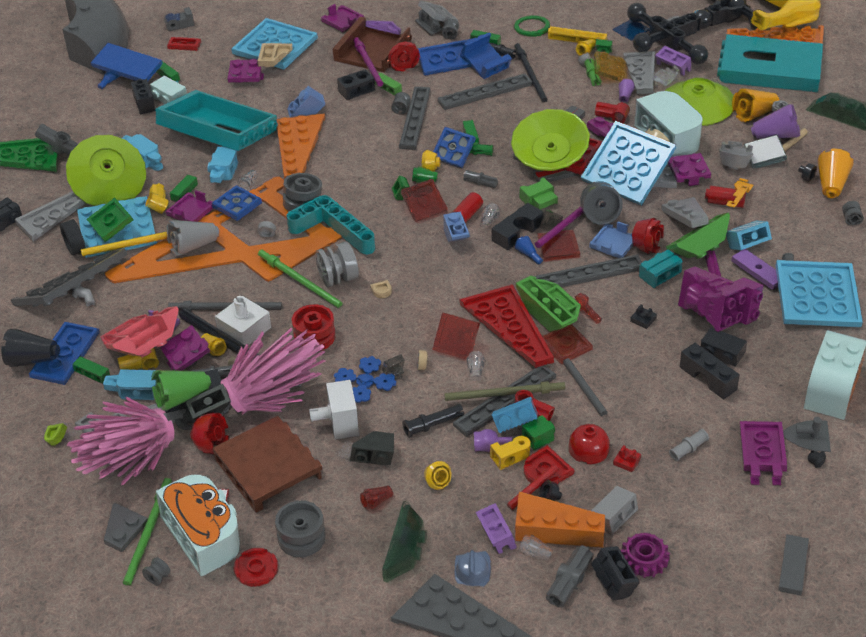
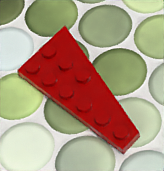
M513 284L459 299L460 305L535 368L554 363L553 354Z

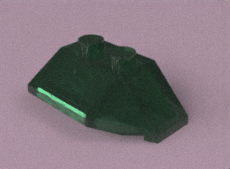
M830 92L814 100L806 108V111L866 131V102L837 92Z
M403 500L382 568L383 582H389L414 569L416 561H420L422 557L421 543H426L427 530H424V521L408 501Z

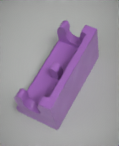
M664 46L655 55L658 65H661L662 61L680 69L682 76L685 75V69L688 72L692 70L691 57Z
M496 503L476 512L488 538L499 554L503 553L502 547L508 545L511 550L517 548L513 535Z

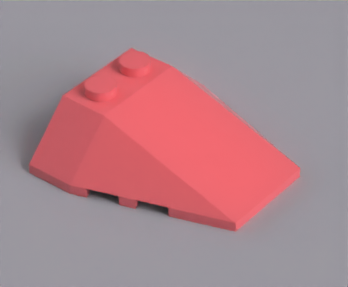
M177 306L167 307L161 312H158V310L152 312L153 316L144 314L133 317L100 336L107 349L131 356L144 357L151 353L150 349L155 346L158 348L165 345L167 339L172 337L179 309Z

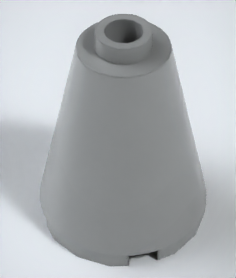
M170 220L171 224H167L168 243H172L173 248L170 250L174 256H181L216 241L217 237H219V229L214 223Z

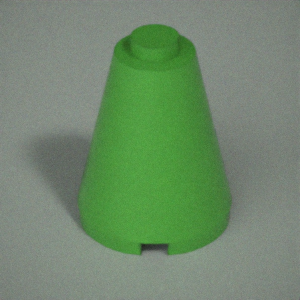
M156 370L152 372L151 381L155 380L152 392L158 408L162 407L161 410L163 411L169 410L208 391L211 386L209 375H206L203 371Z

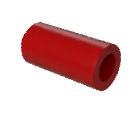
M711 185L710 189L706 188L705 199H708V203L726 206L728 201L734 202L736 196H733L737 189ZM746 192L736 207L744 208Z
M471 192L451 213L461 212L466 224L483 205V199L479 194Z

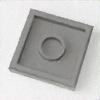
M420 0L418 4L435 20L445 22L447 19H455L458 21L443 6Z

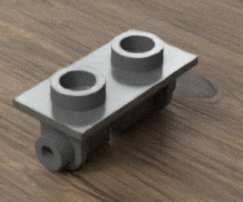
M424 10L419 11V19H416L415 22L430 35L443 31L438 20L433 19Z

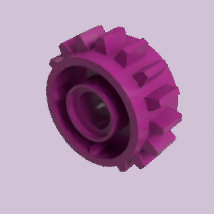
M636 533L634 536L627 538V543H622L621 552L636 576H643V578H646V576L655 577V574H662L663 568L668 567L670 557L668 545H664L663 539L658 538L656 535Z

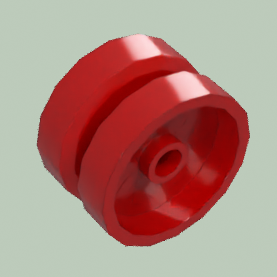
M312 304L303 306L294 312L292 316L294 339L307 330V333L302 338L305 340L311 335L316 334L313 339H316L320 345H324L322 350L333 344L336 338L334 316L329 308L323 305Z

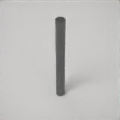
M569 358L565 359L563 364L600 416L606 415L608 413L572 361Z

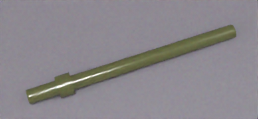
M549 381L536 385L444 393L445 401L515 395L520 390L548 394L550 391L565 390L566 387L565 382L549 383Z

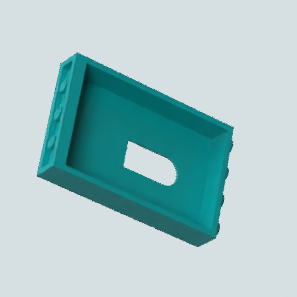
M726 34V40H722L717 77H720L719 82L818 92L823 43ZM748 51L774 53L776 58L775 61L748 59L743 54Z
M194 90L156 108L157 125L236 151H240L273 133L278 126L277 115L198 90ZM220 124L241 132L235 133L215 125Z

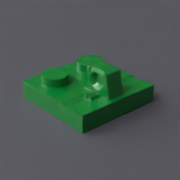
M113 198L86 220L106 242L134 219L117 199Z

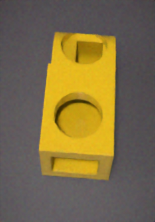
M517 436L513 441L501 446L496 442L490 445V457L498 468L502 470L528 458L531 442L525 436Z

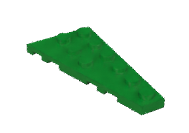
M39 138L0 142V166L57 172L59 153L54 152L51 149V145Z

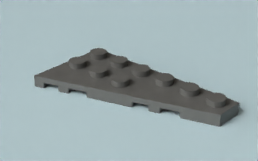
M125 249L112 250L94 259V262L79 266L77 271L72 273L66 272L42 284L43 288L39 287L27 291V296L15 297L10 300L14 306L32 305L35 307L43 304V306L50 305L56 297L59 298L67 295L68 290L80 287L83 281L92 280L95 278V274L105 272L109 269L110 265L122 262L121 259L127 256Z
M436 574L391 617V622L406 624L417 630H426L440 637H532Z

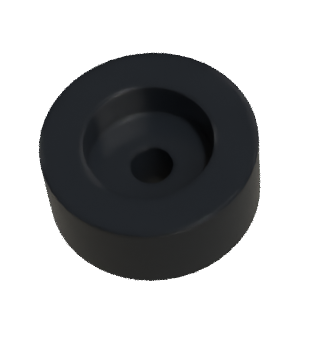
M811 163L807 164L806 167L801 165L798 172L802 173L803 180L809 182L815 176L817 166Z
M547 480L540 488L539 497L555 501L556 499H561L562 492L559 491L557 483Z

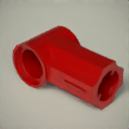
M597 102L595 108L596 116L611 118L613 122L617 121L622 124L630 112L629 105L622 102L617 105Z
M520 390L515 394L514 403L531 397L538 412L537 418L543 415L550 421L555 407L533 398V394L528 390Z

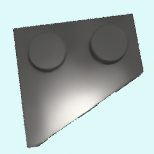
M114 503L104 537L105 545L123 552L145 527L148 518Z

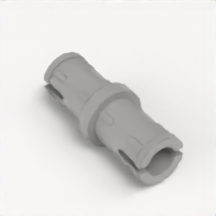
M700 429L692 436L685 437L682 443L670 449L669 455L675 461H679L686 454L695 452L698 446L708 441L709 435L704 429Z

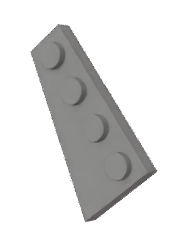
M655 51L623 53L631 80L635 85L636 93H653Z
M72 191L16 218L15 222L34 242L86 203Z
M694 197L679 201L669 200L666 204L661 205L664 213L691 228L709 224L708 216Z

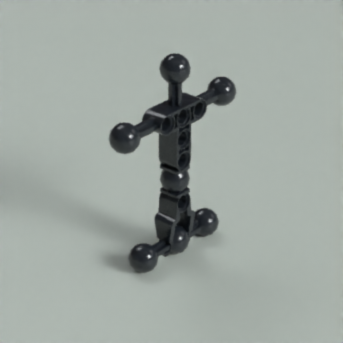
M711 0L715 3L709 5V7L668 21L661 16L650 17L647 15L643 4L633 3L628 7L627 16L633 22L642 21L649 26V34L643 32L638 33L634 37L633 47L636 51L647 52L651 49L653 43L660 41L675 51L683 49L691 57V62L699 65L707 61L709 56L708 50L700 44L693 46L685 40V37L709 26L724 22L731 23L740 18L741 15L746 16L751 27L756 29L757 27L751 23L754 11L751 10V6L747 5L746 0Z

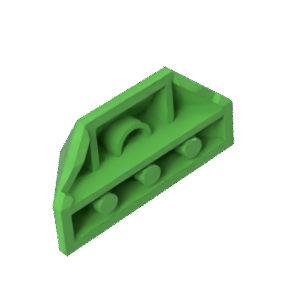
M729 212L715 216L709 220V224L699 226L667 245V250L686 258L696 257V259L704 257L707 255L706 251L718 248L719 243L725 240L730 219Z
M529 276L516 282V288L526 309L549 332L562 329L578 320L581 305L558 284L536 279L534 276Z

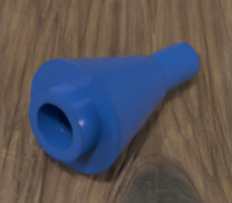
M106 71L103 80L97 86L103 89L107 84L121 76Z
M522 236L517 239L516 250L532 258L537 265L543 262L529 236Z

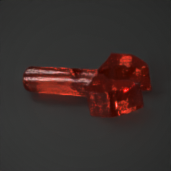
M579 293L574 296L575 300L581 305L580 311L584 310L596 324L602 321V318L588 304L589 298L586 294Z

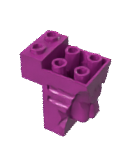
M692 267L684 270L678 306L684 309L691 308L701 317L705 316L707 321L713 325L715 331L719 332L739 322L747 325L758 319L764 285L745 277L733 282L698 267Z

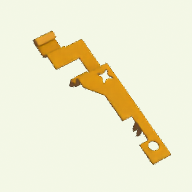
M740 178V181L737 180L734 184V189L737 190L733 194V196H736L734 202L728 201L726 206L735 208L745 192L749 193L754 185L746 183L749 181L747 179Z

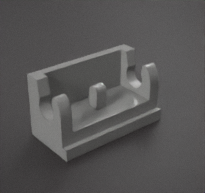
M616 486L591 510L605 515L604 530L613 535L638 510L636 494Z

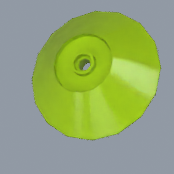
M692 78L677 82L665 90L678 94L702 116V126L719 123L733 112L732 100L734 95L722 84L709 79Z
M546 109L532 113L520 121L513 131L511 146L515 156L524 165L536 170L555 171L569 167L581 159L588 149L590 134L586 124L577 115L565 110Z
M95 135L81 141L71 151L66 163L67 181L75 195L87 204L98 206L107 204L113 198H116L117 201L134 199L142 191L146 180V168L138 149L127 140L113 135ZM104 165H109L110 168L106 169Z

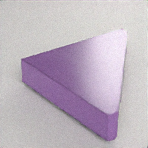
M366 21V27L398 35L401 34V29L393 21Z

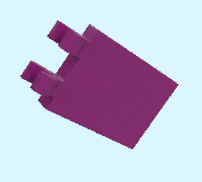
M740 421L743 471H750L751 485L760 484V471H772V485H781L782 471L787 472L782 422Z

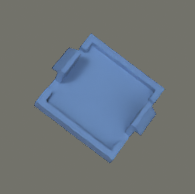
M618 221L617 228H614L611 224H605L589 243V247L616 258L624 257L633 246L632 233H627L629 225Z

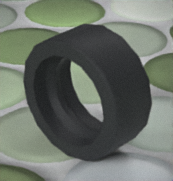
M74 219L60 224L63 240L71 255L81 252V249L86 248L80 228Z

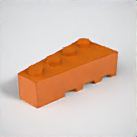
M519 491L515 541L603 548L604 514Z

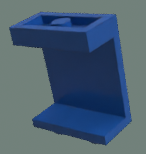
M490 32L480 35L473 40H468L464 43L462 50L464 58L483 79L509 68L512 59L509 54L501 57L489 44Z

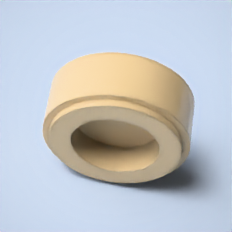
M419 350L418 370H425L427 352Z

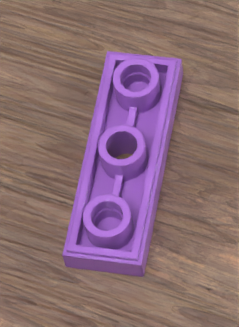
M746 249L732 256L731 261L767 287L772 290L778 287L776 269Z

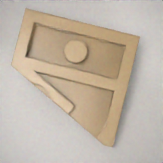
M262 43L258 66L274 67L293 50L292 44Z

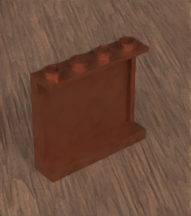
M360 16L333 47V60L368 69L361 54L355 48L353 39L358 37L365 45V50L376 70L385 73L388 68H391L388 59L390 50L398 43L404 41L411 42L412 34L410 33V27L403 34L398 35L366 27V18Z
M279 416L213 447L215 461L255 513L263 510V501L313 475L319 480L322 479L321 471L323 468L320 461L312 457L309 448L301 444L298 435L293 434L286 421L283 422Z

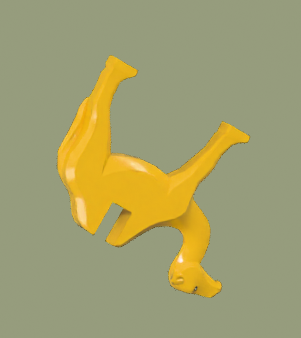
M766 0L781 7V9L773 13L755 10L751 23L760 30H766L767 28L782 25L784 28H791L811 23L819 17L821 2L820 0Z

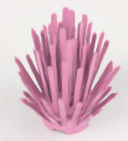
M290 328L260 356H256L263 347L261 338L264 332L262 331L247 353L248 344L245 345L244 349L241 347L228 377L221 380V384L227 389L232 407L243 415L248 411L282 412L281 408L286 406L276 404L302 402V399H288L287 397L304 394V391L282 393L289 392V388L307 382L322 374L319 372L310 373L311 371H309V369L326 361L321 360L315 363L317 361L316 358L325 353L324 351L319 352L324 348V345H320L316 339H313L316 334L304 340L302 336L307 333V330H305L285 345L292 339V335L286 337L292 331V328Z
M126 397V400L129 402L124 401L126 406L103 402L107 406L103 407V410L131 415L132 417L87 415L86 417L91 419L108 420L88 421L90 425L74 427L75 430L94 428V431L81 434L80 438L83 439L67 443V446L72 448V453L78 452V457L72 459L71 462L78 463L82 461L83 466L76 468V471L84 470L82 474H87L110 463V466L99 472V479L132 461L119 472L117 476L120 477L143 458L122 481L121 485H124L133 474L134 477L139 475L151 458L148 470H154L163 450L169 447V443L174 440L172 421L167 420L164 415L165 411L158 408L150 409Z

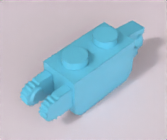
M136 134L133 137L126 135L122 138L138 149L145 162V168L150 167L155 171L163 169V164L160 163L161 155L159 154L157 144L141 134Z
M224 146L217 147L207 167L210 173V182L221 183L222 180L232 179L238 165L236 150Z
M120 369L119 375L105 376L103 382L104 390L118 392L121 399L128 397L132 400H154L152 387L155 386V380L151 381L152 372L156 370Z

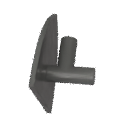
M814 417L812 421L796 423L783 431L784 438L799 447L820 452H831L828 421H822L820 417Z

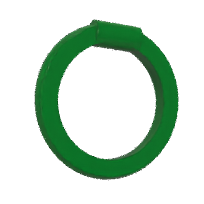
M535 15L522 17L514 24V29L517 33L528 37L541 36L548 33L550 28L548 19ZM534 19L542 21L545 27L537 31H525L519 27V24L525 20Z

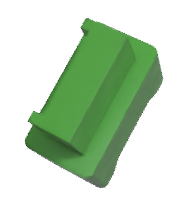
M544 177L541 178L540 182L533 185L520 187L519 198L525 204L529 203L540 210L553 204H558V196L554 194V186Z

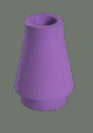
M623 79L619 83L620 102L629 101L635 89L632 80Z

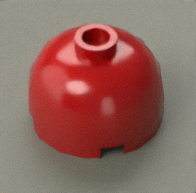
M208 413L200 416L193 424L190 433L196 448L203 453L214 454V445L229 440V435H225V429L228 428V424L221 413Z
M584 424L577 427L570 435L568 450L570 455L578 462H587V464L600 463L608 456L610 439L605 430L600 426Z

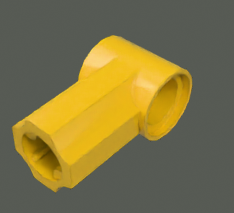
M160 183L153 184L145 204L146 207L160 214L165 211L169 202L165 199L166 191L164 190V185Z
M150 349L151 353L144 357L126 355L117 358L120 369L137 370L143 368L148 370L153 367L157 368L159 361L155 349Z

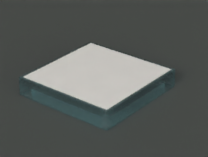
M778 135L744 144V147H748V145L753 146V156L750 160L753 169L787 160V155Z

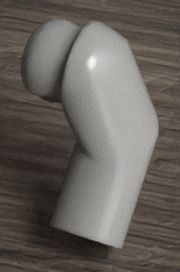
M81 286L73 289L72 296L75 299L77 297L84 298L87 307L95 305L90 289Z

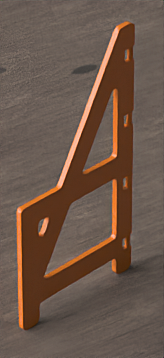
M274 177L263 183L260 187L249 191L260 197L263 202L287 219L286 215L290 211L284 208L283 196L278 193L284 187L283 178ZM215 210L198 222L214 223L218 227L219 237H217L215 242L225 250L157 261L170 253V249L173 248L172 243H168V240L164 239L131 257L130 260L108 270L105 276L112 283H120L242 262L265 281L269 282L284 272L276 267L273 268L267 264L266 260L258 256V252L261 249L270 255L281 256L279 258L280 261L292 269L315 255L316 250H323L343 237L331 227L327 228L319 223L304 231L309 235L307 237L248 246L220 225L231 217L225 214L216 217L221 212ZM131 263H134V265H132L131 267H129V268H127V269L125 268L126 266L130 265Z

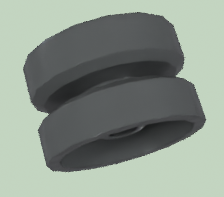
M295 173L287 176L284 179L283 187L284 208L291 211L321 196L322 181L315 175L308 173Z
M597 181L587 185L580 196V206L584 214L590 221L599 225L615 221L623 208L619 192L610 183L604 181Z
M294 501L280 508L275 518L280 549L293 557H307L319 551L325 543L326 536L321 509L309 501Z

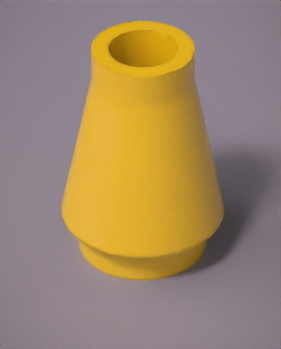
M589 39L579 42L576 45V53L579 56L590 53L596 46L595 40Z
M208 333L201 336V338H205L208 342L211 355L221 356L225 353L227 346L224 339Z

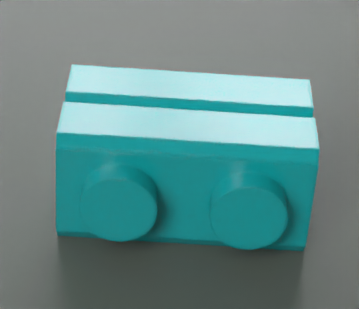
M670 250L657 253L654 258L648 261L645 260L640 264L639 277L655 288L680 274L683 261Z

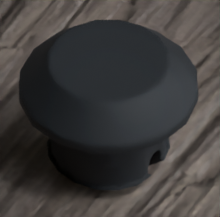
M812 450L808 455V462L813 463L815 468L821 467L826 460L825 452Z

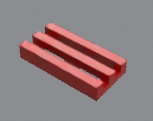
M171 37L167 44V49L198 51L201 39Z

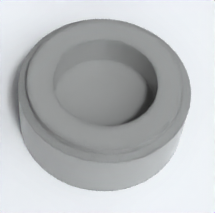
M263 221L259 223L257 232L260 236L272 237L275 235L276 226L272 222Z

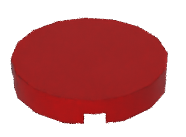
M404 41L398 43L389 52V63L397 71H406L405 69L407 68L412 69L419 62V50L411 42Z
M251 548L241 553V556L235 560L233 569L236 579L242 584L258 587L274 579L278 572V561L276 556L268 552L267 549Z

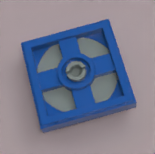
M444 127L433 152L437 153L441 162L463 168L476 138L475 136Z
M236 185L213 201L212 208L238 221L262 204V199Z

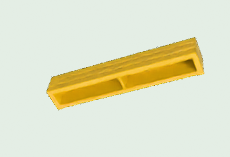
M550 26L548 39L576 43L594 39L596 42L597 39L607 40V34Z

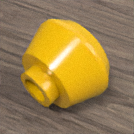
M430 150L424 151L422 154V168L436 171L437 167H440V157L437 156V153Z
M443 461L433 462L424 471V478L432 489H444L451 481V468Z

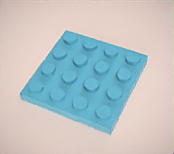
M265 18L231 49L234 55L258 60L262 43L292 44L293 50L274 66L284 70L318 38L316 32Z
M615 121L582 174L581 179L590 184L597 181L610 183L622 198L642 206L676 150V145Z
M147 196L118 201L134 220L106 242L86 220L105 204L77 209L80 229L86 248L155 234L150 208L145 206ZM157 241L149 242V243H144V244H140V245H135V246H130V247H125V248H120V249L128 250V249H134V248H139V247L154 245V244L157 243ZM110 251L101 252V253H96V254H91V255H87V256H85V257L88 258V257L103 255V254H106V253H108V252H110Z
M776 261L775 267L783 324L862 326L863 321L852 263Z

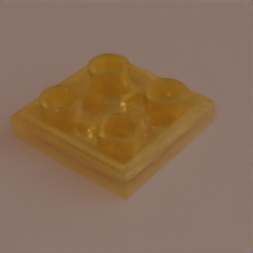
M595 52V74L620 82L623 79H627L626 60L620 56L609 55L607 52Z

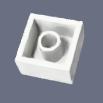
M244 296L234 298V302L215 316L217 328L244 345L251 344L259 337L262 331L265 333L271 328L269 311Z
M351 380L326 383L327 407L309 409L311 422L330 419L335 440L359 436L357 408Z

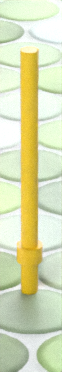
M167 232L81 249L82 256L164 240L167 239Z

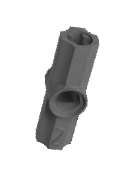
M41 124L35 133L37 138L51 145V149L59 154L65 153L70 155L71 151L78 145V143L71 140L68 133L63 131L57 132L44 124Z
M583 545L576 546L567 562H563L560 565L555 581L546 594V600L550 604L563 607L573 590L578 589L577 585L579 582L582 583L585 571L593 560L594 553L588 547Z

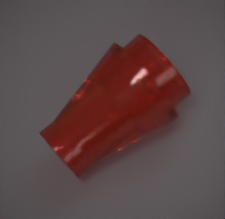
M387 485L365 489L360 494V501L365 509H374L387 499L393 497L392 488Z

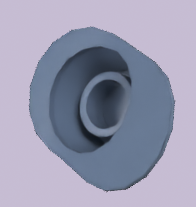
M471 550L463 555H456V582L469 586H485L490 579L489 554L486 551L474 552V550Z

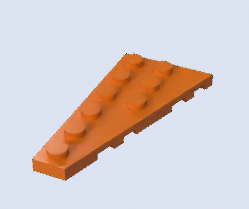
M819 25L815 29H811V26H804L802 29L797 27H771L770 30H760L756 28L753 31H749L746 28L727 29V34L823 43L824 25Z
M325 114L300 115L277 119L284 179L291 174L305 173L306 164L310 160V154L316 145L318 133L322 129Z

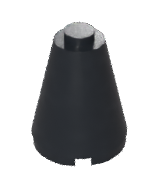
M8 329L3 337V340H6L5 346H1L2 360L9 367L52 361L60 354V346L56 341L19 329Z

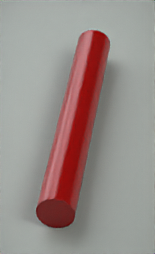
M552 464L521 492L532 494L559 471V468ZM519 494L507 503L511 510L517 507Z

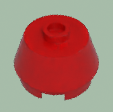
M656 218L637 221L632 231L633 245L647 254L657 253L661 248L658 246L660 238H664V225L660 224L661 221L656 220Z

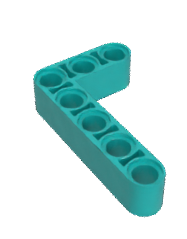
M327 195L319 196L291 210L286 215L288 231L292 234H299L324 221L362 254H372L376 250L374 233Z

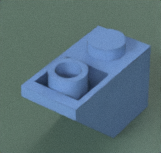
M307 86L289 104L288 112L290 118L300 115L317 114L325 105L323 95Z
M461 212L443 215L444 232L448 242L464 240L470 237Z

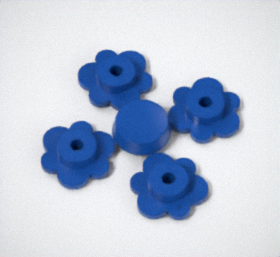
M374 356L360 359L359 369L363 370L366 374H361L356 378L352 369L347 370L346 368H340L338 373L334 374L335 382L345 380L353 382L356 380L358 387L352 388L356 403L370 400L371 390L367 388H370L373 382L377 389L385 391L391 390L392 386L396 385L393 374L386 375L382 373L376 378L370 375L373 371H378L381 365V360L375 359Z

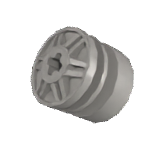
M347 241L334 245V253L330 247H326L324 250H316L317 269L326 287L333 286V282L336 285L340 284V275L345 282L358 278L357 260L351 245Z

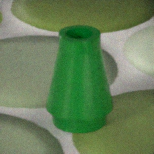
M419 166L418 168L414 167L412 181H416V183L436 182L437 172Z

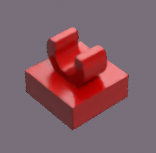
M623 445L614 458L613 465L633 472L641 459V454L637 453L635 449L632 451Z

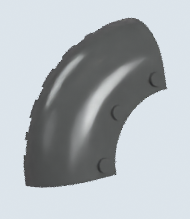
M65 0L70 24L62 30L69 60L103 75L106 71L92 67L91 62L107 43L127 48L128 24L122 10L114 0Z

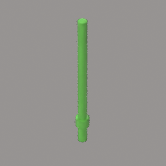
M263 249L258 252V256L266 260L267 264L273 268L276 267L335 307L339 308L342 306L343 303L282 263L275 255H270Z
M165 478L161 488L171 484L172 480ZM157 495L154 497L155 503L124 577V585L132 584L160 512Z

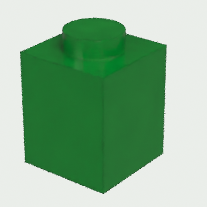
M543 415L536 420L534 419L522 425V436L530 440V447L533 451L554 441L555 427Z

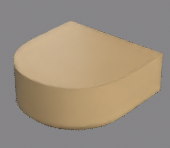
M388 280L370 285L374 296L378 298H386L392 293Z

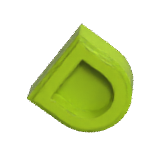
M64 423L47 426L44 440L50 445L58 444L64 438L67 426Z

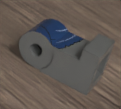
M190 7L183 8L184 12L169 13L164 17V23L169 31L194 26Z

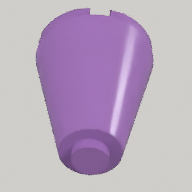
M788 104L754 122L753 127H751L753 137L756 136L757 139H765L775 135L778 138L799 137L800 128L797 124V115L793 104Z

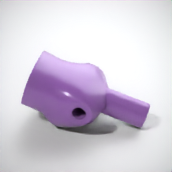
M491 429L474 432L475 452L485 451L490 453L491 444L498 442L500 445L512 441V436L498 437L497 433Z

